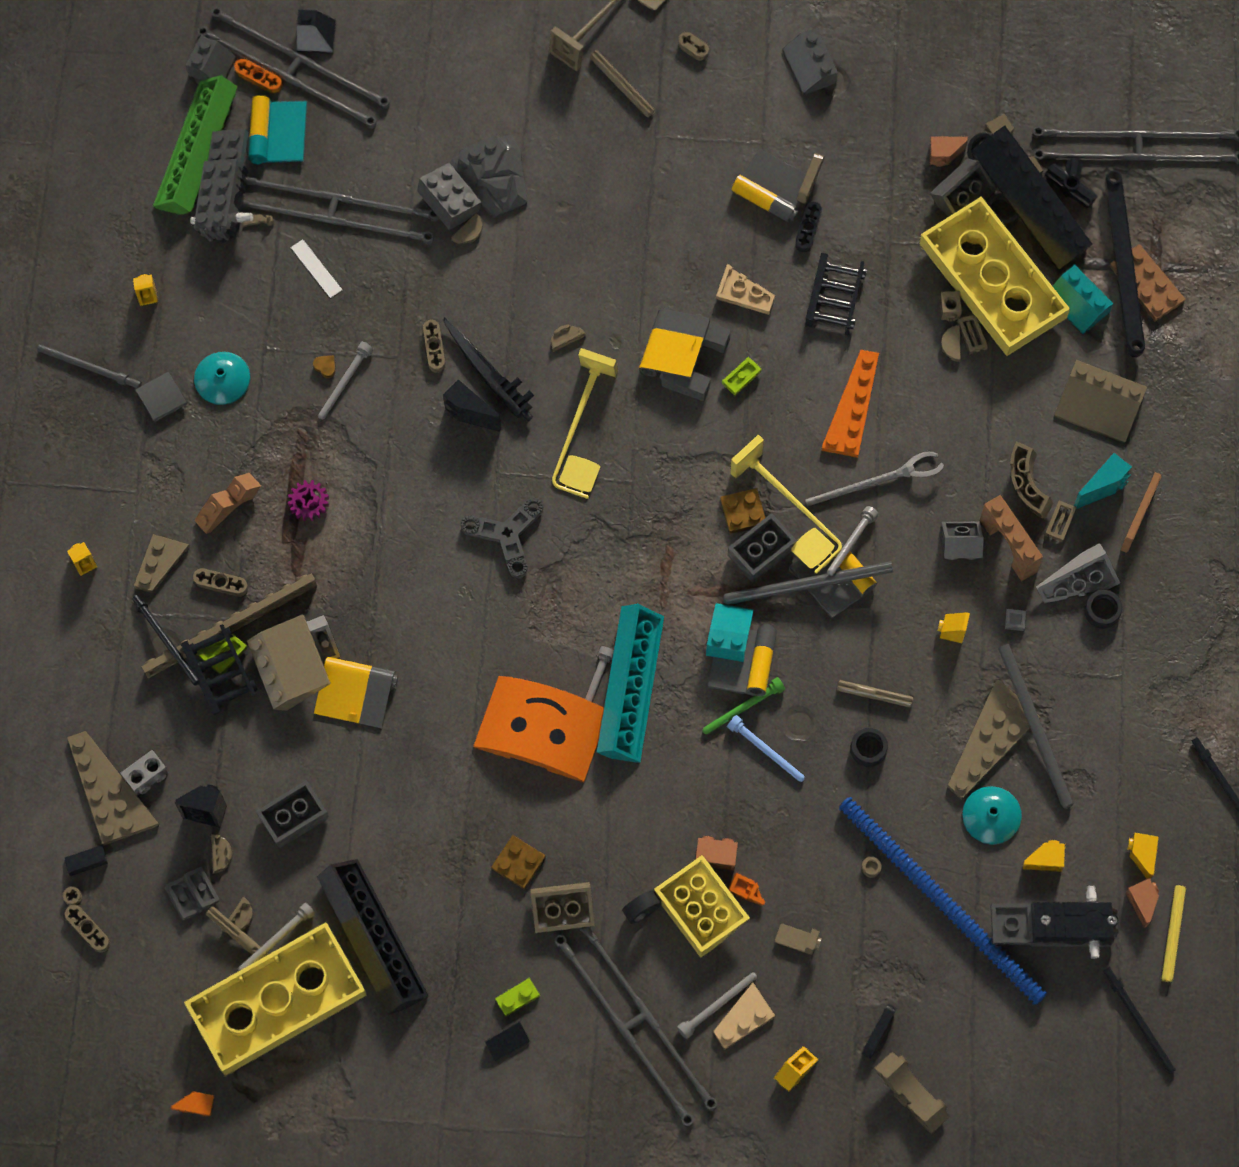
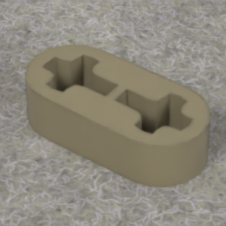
M689 32L682 33L679 36V47L699 61L708 58L709 47L706 43ZM688 39L690 40V43L687 42V43L684 44V40H685V41H687Z

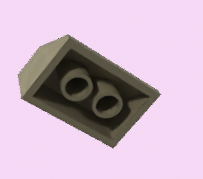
M590 882L531 889L535 933L595 926Z

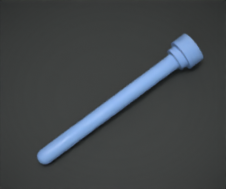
M737 715L733 717L727 728L732 732H740L799 782L804 781V775L744 727L743 720Z

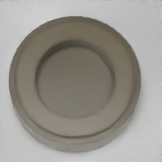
M867 857L861 866L863 874L871 878L878 876L882 868L880 860L876 857Z

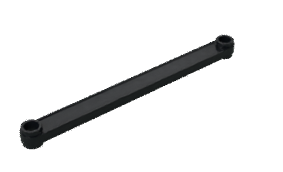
M1112 170L1105 177V189L1127 351L1131 357L1137 358L1145 350L1144 333L1123 180L1119 171ZM1132 346H1138L1140 349L1136 350Z

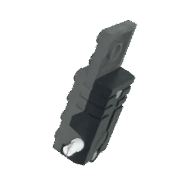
M246 129L212 131L208 161H204L196 215L191 217V224L194 225V229L209 241L217 239L219 242L225 243L233 237H239L240 223L253 220L252 213H242L246 190L245 185L247 184L246 177H248V170L243 165L248 131Z
M1087 886V902L991 904L992 945L1089 947L1091 958H1099V947H1110L1114 940L1117 939L1119 930L1116 929L1119 921L1117 917L1118 911L1112 908V902L1097 901L1095 886Z

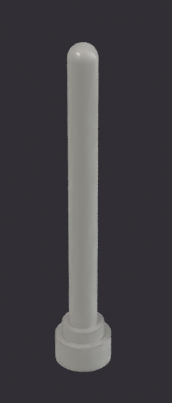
M365 342L359 344L357 356L318 414L319 419H325L362 360L371 355L374 349Z
M870 506L865 507L861 513L862 520L827 570L828 575H834L866 526L876 520L878 517L876 509Z
M600 647L598 653L600 661L585 698L588 701H593L606 664L610 662V659H613L614 650L608 647Z
M307 903L301 905L298 908L297 915L238 968V971L262 958L300 922L307 919L310 920L315 915L313 909Z
M750 973L690 1022L686 1021L679 1024L677 1029L685 1039L692 1036L696 1026L755 981L757 975Z

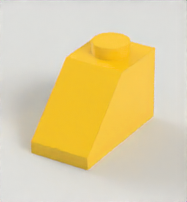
M144 274L138 276V278H133L134 290L140 306L158 302L152 274Z
M84 542L73 545L67 551L80 576L97 568Z
M970 613L945 614L944 620H940L937 630L941 632L940 638L962 643Z
M1134 833L1133 837L1128 840L1127 850H1130V858L1146 879H1151L1154 875L1158 836Z
M1056 840L1044 843L1024 860L1022 869L1062 872L1064 868L1065 844H1060Z
M802 1047L785 1062L774 1079L782 1087L790 1091L807 1074L818 1059L805 1047Z

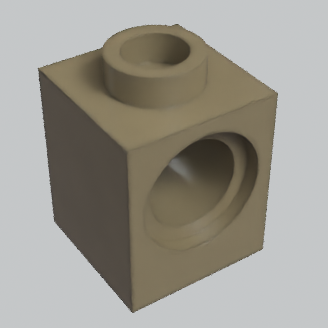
M941 292L939 299L941 320L951 322L960 319L962 312L960 292ZM951 305L954 309H948L946 306Z

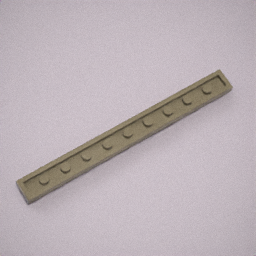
M311 573L299 577L295 583L284 585L280 591L275 594L270 593L266 595L264 600L248 605L247 609L242 612L233 613L229 619L215 623L211 629L200 631L196 634V637L188 640V643L196 644L222 632L220 629L222 624L225 628L229 627L231 633L316 587L317 584L314 576ZM180 643L179 646L176 648L185 659L187 657ZM166 650L160 657L149 659L141 667L147 678H150L176 664L177 661L170 651Z

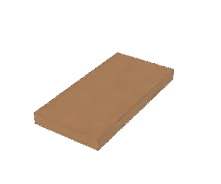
M1154 473L1124 540L1121 551L1126 553L1129 551L1162 477L1161 474Z

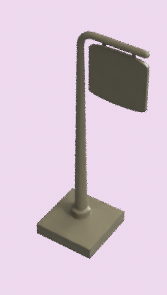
M611 0L573 38L555 26L550 34L549 52L575 71H578L582 66L584 48L578 42L618 0ZM665 0L638 1L646 7L656 10Z

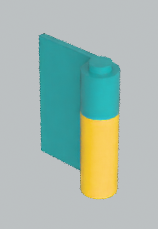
M254 96L252 98L248 159L253 164L304 161L307 101L271 102L266 96Z

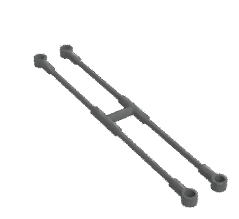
M219 7L212 9L213 19L225 21L230 25L233 24L294 58L295 60L286 73L224 42L220 37L210 33L207 27L202 26L198 29L199 38L202 35L218 41L224 47L264 67L281 79L298 88L301 87L354 115V118L366 123V126L370 129L375 128L377 125L374 116H366L358 111H354L303 84L299 79L294 78L292 75L299 65L303 63L346 84L378 103L382 109H387L390 106L388 97H381L371 91L368 92L319 66L315 61L270 40L224 14Z
M1037 126L1033 129L1032 133L1035 139L1056 137L1057 135L1135 138L1136 153L1057 154V152H1044L1041 149H1037L1033 156L1037 162H1041L1043 159L1057 160V158L1123 159L1133 161H1156V159L1221 160L1222 162H1235L1239 165V159L1237 158L1239 157V152L1236 154H1222L1221 156L1156 155L1155 153H1143L1142 138L1220 137L1221 139H1234L1239 142V137L1236 135L1239 134V129H1236L1234 132L1221 131L1220 133L1155 132L1149 130H1122V132L1057 131L1056 129H1043Z
M246 177L247 184L250 185L257 184L316 195L319 198L330 199L331 202L327 215L309 214L250 203V201L246 200L243 203L244 208L252 207L311 218L315 221L330 224L349 225L408 236L412 239L422 240L425 244H431L434 241L433 234L429 231L425 233L406 232L334 217L338 201L354 202L413 213L416 216L427 217L435 222L439 217L437 215L435 217L431 216V214L435 213L432 209H411L352 198V196L333 192L314 191Z
M591 928L578 929L584 932L590 942L595 945L641 1012L626 1024L622 1022L617 1013H614L577 961L574 952L567 944L566 937L564 935H557L555 937V945L562 949L568 959H571L610 1014L611 1020L625 1040L634 1048L671 1100L674 1109L682 1119V1124L685 1127L692 1126L694 1122L693 1116L686 1112L680 1102H677L630 1033L631 1029L645 1019L652 1029L657 1032L695 1085L696 1091L705 1102V1108L709 1111L714 1110L717 1106L716 1099L710 1097L704 1087L696 1080L659 1028L658 1022L640 997H637L599 944L598 938ZM559 938L564 939V943L558 944L557 940ZM713 1101L715 1105L713 1107H709L707 1105V1102ZM690 1117L692 1121L687 1124L684 1122V1118Z

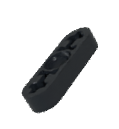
M809 202L805 207L795 243L796 249L799 252H808L812 247L822 207L818 202ZM815 208L816 211L813 218H810L811 210ZM806 223H810L814 228L811 231H807L803 226ZM804 236H807L806 244L802 246L801 242H803Z
M889 1003L887 1004L861 1053L862 1055L871 1059L897 1007Z

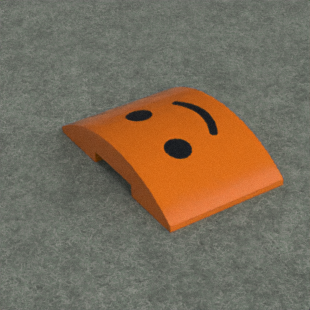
M498 676L473 748L508 759L515 758L546 768L549 772L585 782L599 741L604 708L554 687L524 679Z

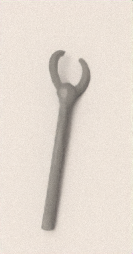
M923 452L912 457L897 470L805 499L808 507L897 477L931 476L941 471L944 465L940 463L937 468L930 471H915L913 464L919 459L926 456L938 457V453Z

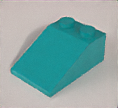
M1113 453L1078 493L1074 504L1077 507L1076 509L1111 496L1119 489L1122 491L1131 477L1130 471L1132 466Z
M716 603L707 641L706 656L744 662L754 610Z

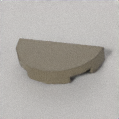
M476 213L451 237L452 241L461 244L473 243L482 233L480 216Z
M568 324L560 326L554 331L551 338L552 351L554 352L585 337L586 333L580 327L577 328Z
M960 325L952 326L946 330L941 341L942 352L951 358L952 361L960 362Z
M211 834L213 873L216 874L229 866L233 853L231 845L226 839L220 835Z
M243 897L229 917V920L241 931H244L250 925L253 918V910L247 899Z

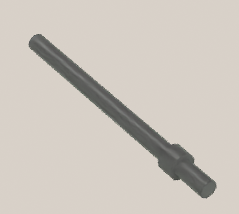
M38 345V352L111 378L124 386L127 384L135 388L141 387L140 381L129 378L127 374H119L44 345Z

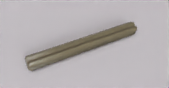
M598 51L591 53L590 59L646 117H650L654 113V108Z

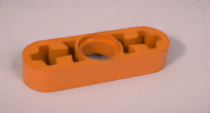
M239 59L235 62V72L239 77L272 94L278 93L282 89L279 76L246 59ZM244 66H246V69H247V70H245V69L240 70V68H239V67H242V68H243ZM256 73L263 74V77L259 80L253 78ZM270 83H277V86L273 85L271 87Z

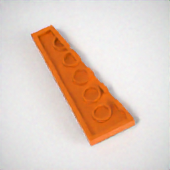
M860 350L821 451L858 458L879 353Z

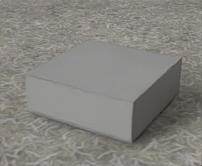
M1007 609L1005 629L1024 631L1026 611Z

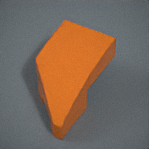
M738 873L734 874L728 888L731 894L762 906L765 903L758 889V883Z
M192 1092L172 1105L170 1109L184 1113L190 1112L210 1116L214 1096Z

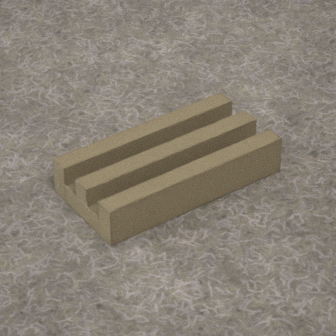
M973 314L958 319L957 324L960 325V331L969 355L973 354V352H980L982 349L987 350L988 346L977 317ZM970 320H972L981 345H978L976 337L969 322ZM963 322H965L974 347H972Z
M1058 501L1045 536H1050L1054 540L1058 539L1059 542L1063 543L1077 507ZM1060 507H1064L1055 532H1051ZM1069 509L1071 510L1062 535H1059L1058 532Z

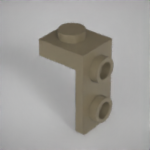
M780 924L775 943L813 955L814 949H819L822 938H819L820 931L812 929L811 933Z

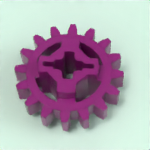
M304 480V485L297 483L298 488H291L293 494H288V498L291 500L288 502L289 507H292L290 509L291 513H296V518L303 516V521H306L307 517H310L311 521H314V516L321 518L320 513H326L324 507H329V502L327 501L329 500V495L326 494V488H322L321 483L315 485L314 480L310 484H307L306 480ZM315 492H317L321 496V498H319V496H316ZM296 503H298V505L302 506L303 509L301 510V509L296 505Z

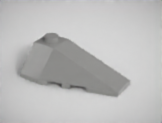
M1099 543L1079 554L1036 586L1043 602L1048 603L1064 600L1069 596L1086 595L1085 593L1108 590L1120 584V581L1106 552Z

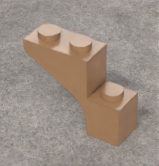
M250 473L234 477L227 490L211 494L194 521L206 534L210 533L236 507L253 499L261 485Z

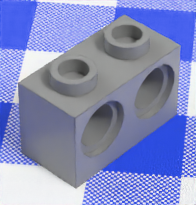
M151 750L122 771L121 775L138 796L139 794L146 793L155 782L159 783L164 780L169 772L155 752ZM153 765H157V766H158V769H157L156 771H154V772H150V771H149V768H150L151 766H153ZM136 777H142L140 783H133Z

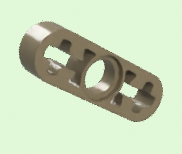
M814 154L799 190L797 201L804 204L807 203L822 167L823 155Z
M428 320L423 325L428 365L432 372L438 373L445 368L440 326L437 321ZM430 326H433L435 337H431L430 335ZM432 342H437L439 348L431 350L429 345ZM436 355L438 356L439 366L434 364V356Z
M204 568L196 570L193 574L194 582L200 588L238 597L244 596L248 591L247 582L241 577ZM205 574V577L207 579H203L202 582H200L198 577H202V575ZM219 578L226 580V584L222 587L215 585L216 580ZM239 583H241L243 588H240L239 591H237L235 586H238Z
M78 905L69 906L65 910L67 921L95 951L100 953L107 951L110 947V940L106 934ZM72 911H79L77 914L82 920L80 923L74 917L71 918ZM85 924L93 926V930L89 934L82 932V927ZM95 934L100 940L105 939L103 941L104 946L101 947L100 945H98L96 947L98 943L93 938Z

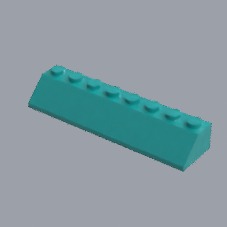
M638 603L621 606L597 753L610 759L636 763L641 761L664 622L663 615Z

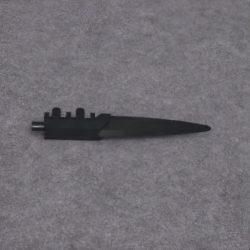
M444 317V324L480 377L516 418L523 416L527 421H530L533 416L529 412L532 406L528 401L535 395L529 390L522 396L516 389L522 383L520 378L517 377L510 383Z

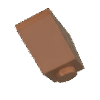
M931 137L929 145L930 165H949L966 149L968 137Z
M1150 878L1129 887L1126 891V895L1144 928L1151 922L1159 897V889L1154 882H1151Z

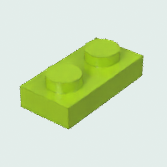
M747 357L722 380V384L736 396L762 372V369L751 358Z
M530 978L498 996L495 1000L505 1017L540 997V994Z

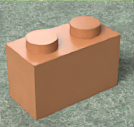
M703 836L698 838L696 859L703 855L712 868L735 870L738 843L732 839L724 838L720 841L714 840L710 836Z

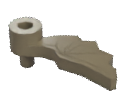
M254 214L253 220L244 222L243 225H258L264 222L271 226L274 224V219L269 215H266L265 218L263 215Z

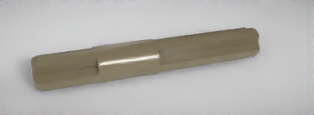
M842 680L838 682L837 690L906 707H911L913 703V697Z
M211 907L207 911L206 915L249 953L253 955L261 948L215 907Z

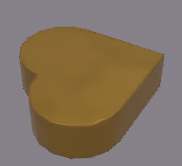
M334 355L320 356L314 359V369L317 372H321L323 377L332 378L335 375Z

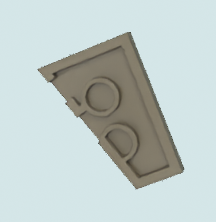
M153 534L134 587L154 593L166 578L170 569L178 563L182 554L190 548L189 544Z

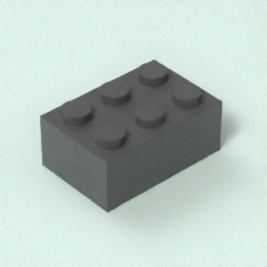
M450 163L420 177L417 187L418 193L449 230L471 219L476 213L479 214L482 202Z
M771 513L728 547V557L753 583L791 553V548L797 540Z
M307 780L256 811L260 821L278 849L329 819L326 809Z

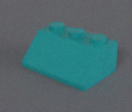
M1076 265L1061 275L1052 286L1070 308L1067 319L1082 334L1086 333L1111 312L1113 303Z

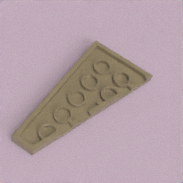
M999 679L995 681L947 786L961 800L1030 730L1018 696Z
M86 731L67 737L103 846L160 826Z

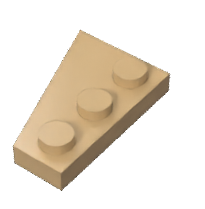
M727 264L716 299L769 315L775 295L760 285L754 284L745 275L739 274L733 270V267Z
M754 983L750 985L713 1032L724 1050L775 1018L774 1013Z

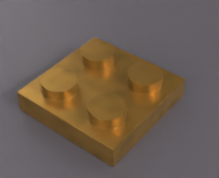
M757 488L720 497L730 534L752 529L765 519Z
M512 835L491 866V869L525 890L545 860L546 855Z

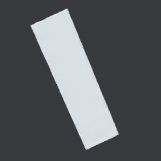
M304 240L291 247L330 298L342 290Z

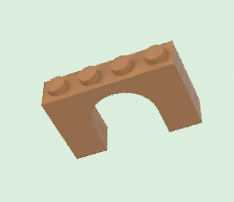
M999 495L985 503L980 522L989 535L1000 531L1005 537L1013 553L1011 567L1017 576L1023 581L1037 573L1043 556L1002 496Z

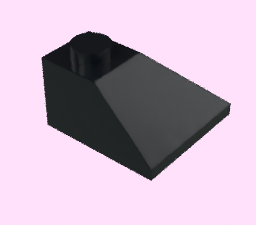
M298 9L297 52L333 53L336 20L317 10Z

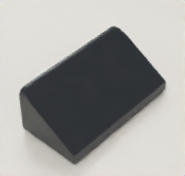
M103 845L65 857L67 871L70 876L108 864Z
M518 1022L486 1040L485 1044L493 1059L497 1061L529 1043L530 1040L522 1024Z

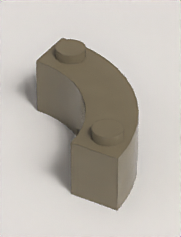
M1016 441L1010 461L1013 485L1024 504L1034 514L1045 520L1053 502L1049 496L1042 493L1036 487L1034 482L1033 467L1037 454L1033 448Z
M891 1052L875 1067L876 1072L883 1082L895 1093L894 1096L904 1107L907 1106L914 1115V1118L930 1133H933L949 1118L946 1112V1105L940 1099L936 1100L920 1084L907 1067L909 1063L903 1056L900 1055L898 1057Z

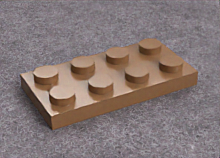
M1139 244L1132 249L1139 303L1156 322L1183 304L1186 299ZM1113 261L1109 267L1117 275L1116 263Z

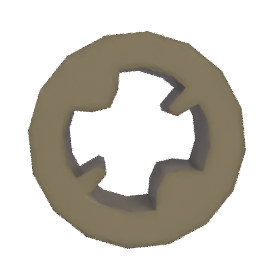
M68 887L63 892V899L69 906L78 905L82 900V894L76 887ZM73 892H76L75 895L77 896V898H73L72 901H69L70 898L68 897V895H72Z

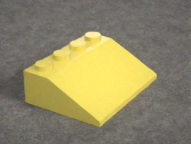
M703 855L654 889V892L661 901L662 907L700 958L717 947L750 919Z

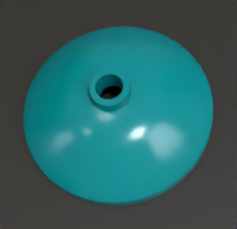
M217 352L207 356L199 363L194 374V383L199 395L206 401L217 405H226L239 400L248 390L251 380L246 362L238 355L230 352ZM218 372H224L222 375H218Z
M989 786L974 791L967 798L963 807L962 818L966 830L973 838L986 844H1000L1008 841L1016 834L1021 824L1022 813L1018 801L1010 792L999 787ZM995 809L997 813L991 814L990 810Z

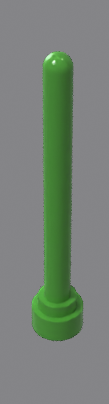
M776 677L768 685L769 687L765 695L753 696L705 726L702 730L703 733L709 734L733 719L734 716H738L771 694L782 693L786 690L783 683Z

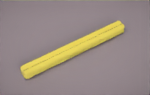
M1176 885L1174 888L1161 978L1165 982H1172L1186 892V887Z

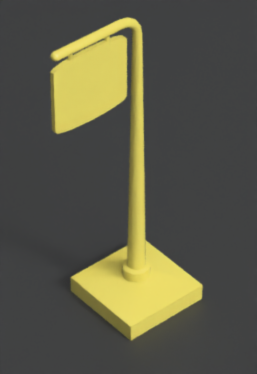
M581 348L578 354L580 364L590 369V376L553 474L552 483L560 490L588 499L589 496L583 494V491H592L600 470L598 464L570 455L559 479L565 487L556 483V477L597 376L603 373L616 377L618 366L615 359ZM567 486L580 490L581 493L567 488Z
M757 435L731 459V474L737 478L749 467L755 469L838 544V549L832 554L831 552L835 545L816 528H812L793 545L791 551L810 569L817 565L819 566L814 571L817 574L839 554L842 544L836 536L759 463L760 460L758 458L763 455L764 439ZM829 554L831 555L824 563L819 565Z

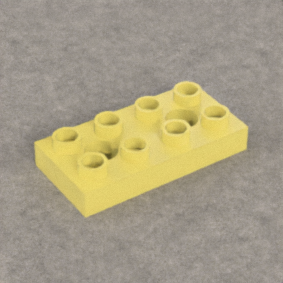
M982 197L921 234L919 243L952 287L960 292V297L1006 356L1068 317L1070 308ZM965 242L980 244L983 252L978 255H970L962 250L961 245ZM1008 298L1022 299L1026 302L1027 308L1019 312L1013 311L1006 306L1005 301Z
M324 923L184 1003L221 1071L226 1076L367 995L328 924ZM308 968H317L324 973L322 984L313 990H306L298 984L300 974ZM246 1008L253 1012L252 1022L246 1029L234 1030L228 1027V1017L233 1010Z

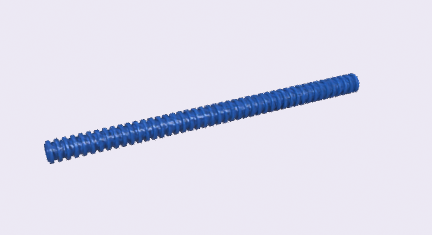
M852 797L845 799L839 806V810H843V814L848 815L847 818L849 820L852 819V823H856V827L861 828L860 831L862 833L865 832V836H869V840L874 841L873 844L875 846L878 845V849H882V853L887 854L886 857L888 859L891 858V862H895V866L900 867V871H904V875L908 876V879L912 880L913 884L917 885V888L921 889L922 893H925L926 897L930 898V901L934 902L935 906L939 907V910L943 911L944 915H947L948 919L952 920V923L956 924L957 928L961 929V932L965 933L966 937L970 938V941L974 942L975 946H978L979 950L983 951V954L987 955L988 959L992 960V963L996 964L997 968L1001 969V972L1011 979L1010 982H1014L1015 987H1019V991H1023L1024 996H1028V1000H1032L1033 1005H1037L1046 996L1047 992H1043L1042 987H1038V983H1034L1033 978H1029V974H1025L1024 969H1020V965H1016L1015 960H1011V956H1007L1006 951L1001 950V946L992 945V937L989 938V934L984 933V929H980V925L975 924V920H971V916H967L966 911H962V907H958V903L953 902V898H949V894L944 893V889H940V885H936V881L931 880V876H927V872L922 871V867H918V863H914V859L909 858V854H905V850H901V846L896 845V841H892V837L887 836V832H883V828H879V824L874 823V819H870V815H866V811L861 810V806H857L856 801H852Z

